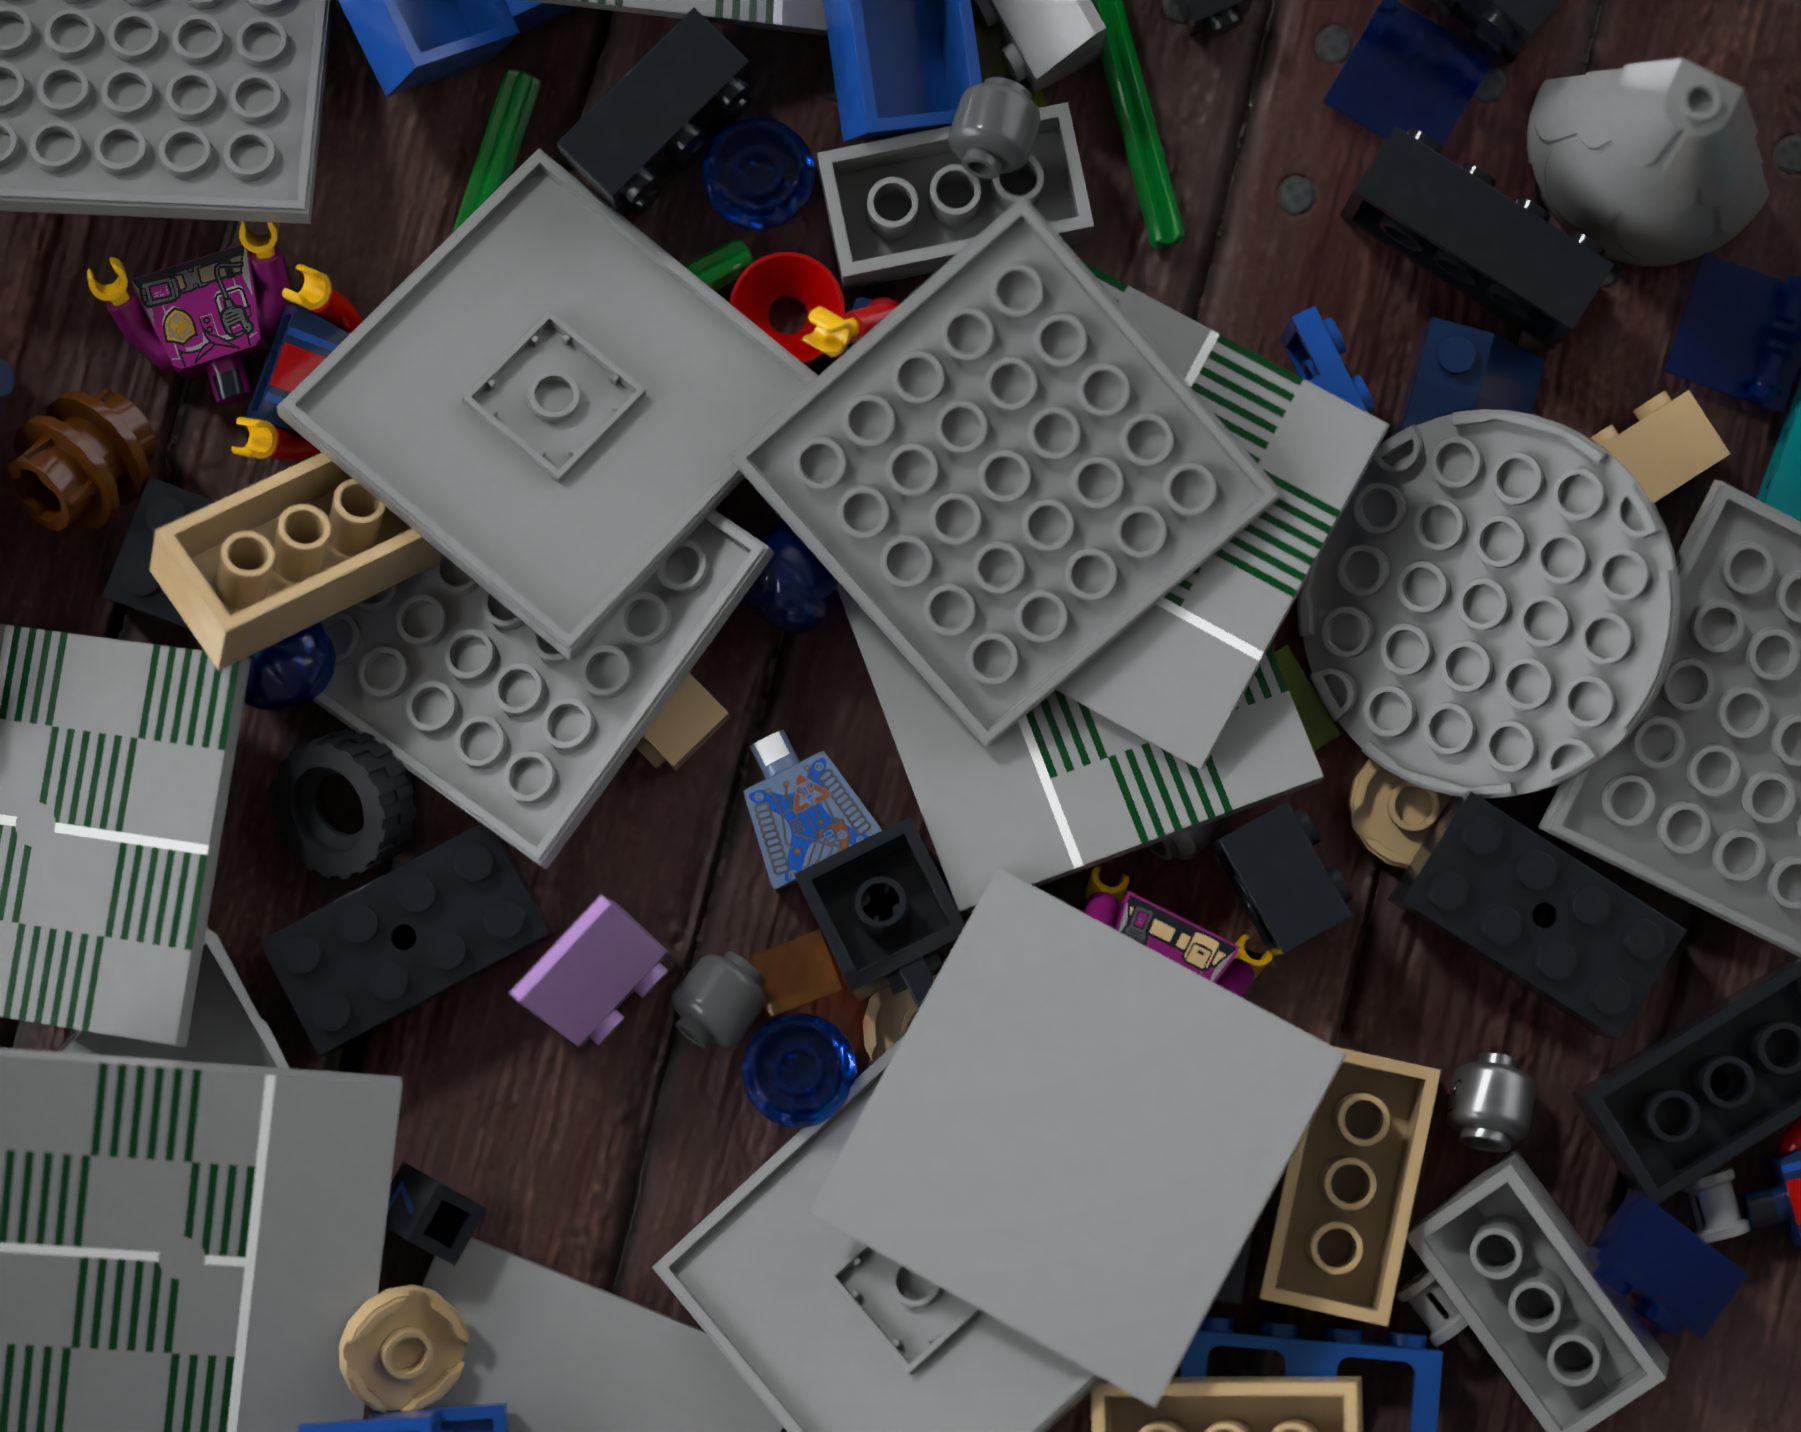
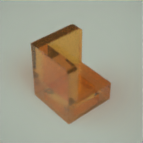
M820 929L797 937L793 941L755 954L751 958L752 966L766 980L763 991L767 998L766 1008L770 1017L843 990Z

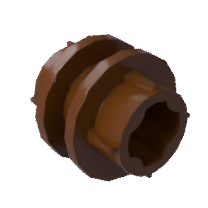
M111 388L105 389L95 397L84 392L67 391L48 405L46 416L36 415L17 429L14 441L17 459L8 465L6 483L15 500L26 514L38 524L53 530L54 533L59 532L71 523L80 528L99 529L117 515L119 504L128 505L142 495L150 476L147 461L155 456L157 436L139 408L126 397L111 391Z

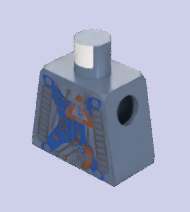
M784 729L750 746L765 780L745 789L743 793L768 876L776 892L797 882L794 876L795 873L882 831L879 824L824 751L800 762Z

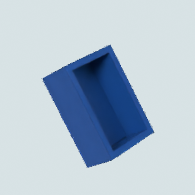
M338 0L386 97L488 64L520 33L504 0Z
M823 0L843 142L902 136L951 126L963 93L968 87L982 83L971 0Z

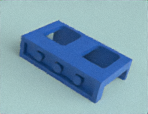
M1206 1315L1179 1365L1178 1377H1206L1208 1354L1216 1346L1278 1351L1284 1358L1283 1377L1337 1376V1368L1340 1361L1347 1357L1407 1362L1411 1365L1414 1373L1409 1432H1437L1443 1352L1436 1347L1426 1346L1427 1335L1388 1331L1387 1342L1362 1340L1363 1329L1324 1326L1323 1337L1298 1335V1324L1293 1322L1260 1320L1259 1331L1233 1329L1234 1318Z

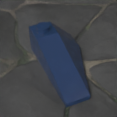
M1432 317L1422 329L1395 434L1412 425H1419L1459 411L1481 409L1510 410L1532 415L1546 360L1495 333Z

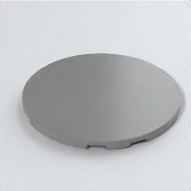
M1481 409L1459 411L1419 425H1412L1389 437L1378 446L1298 594V629L1300 637H1303L1306 655L1312 671L1310 677L1321 701L1333 720L1339 722L1348 735L1362 748L1361 751L1369 758L1402 779L1432 791L1462 797L1468 791L1481 798L1511 797L1553 787L1582 774L1608 756L1638 726L1653 704L1666 678L1673 658L1680 617L1679 576L1669 535L1656 506L1634 475L1606 448L1564 424L1540 416L1510 410Z

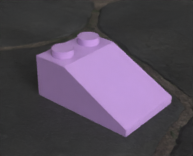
M601 895L517 984L510 994L576 1046H583L590 1038L599 1046L624 1020L625 1017L617 1011L624 1001L634 991L643 999L667 974L669 970L661 962L670 952L614 900Z

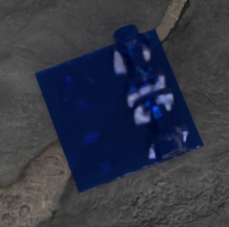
M1383 0L1370 19L1367 28L1322 103L1384 139L1388 138L1395 126L1406 133L1409 128H1414L1433 138L1442 148L1494 58L1396 0Z
M1705 253L1663 372L1784 414L1801 366V277L1789 276L1787 282Z

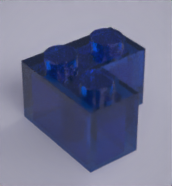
M1630 1192L1585 1253V1255L1599 1265L1593 1273L1598 1280L1623 1298L1630 1293L1640 1300L1633 1310L1663 1333L1668 1332L1675 1338H1678L1683 1331L1703 1338L1749 1276L1646 1196L1635 1192Z

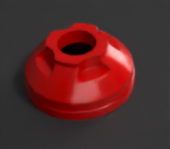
M795 252L773 253L761 257L749 265L738 277L732 289L729 302L805 365L813 363L825 355L822 351L802 340L805 335L811 334L817 327L816 324L808 320L812 310L822 306L842 319L845 315L844 296L832 272L820 261L808 255ZM794 299L805 307L807 320L803 328L797 333L782 334L771 326L769 313L773 305L779 300Z

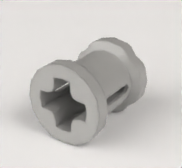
M1733 1167L1712 1170L1681 1190L1682 1192H1687L1698 1229L1693 1234L1694 1242L1697 1245L1725 1240L1752 1230L1750 1221L1741 1217L1731 1182L1735 1178Z
M1424 1267L1407 1280L1394 1294L1400 1303L1408 1302L1429 1328L1431 1333L1428 1339L1434 1346L1443 1344L1468 1326V1323L1427 1267ZM1431 1292L1434 1294L1437 1300L1447 1311L1446 1313H1442L1439 1310L1436 1304L1429 1297L1428 1293Z

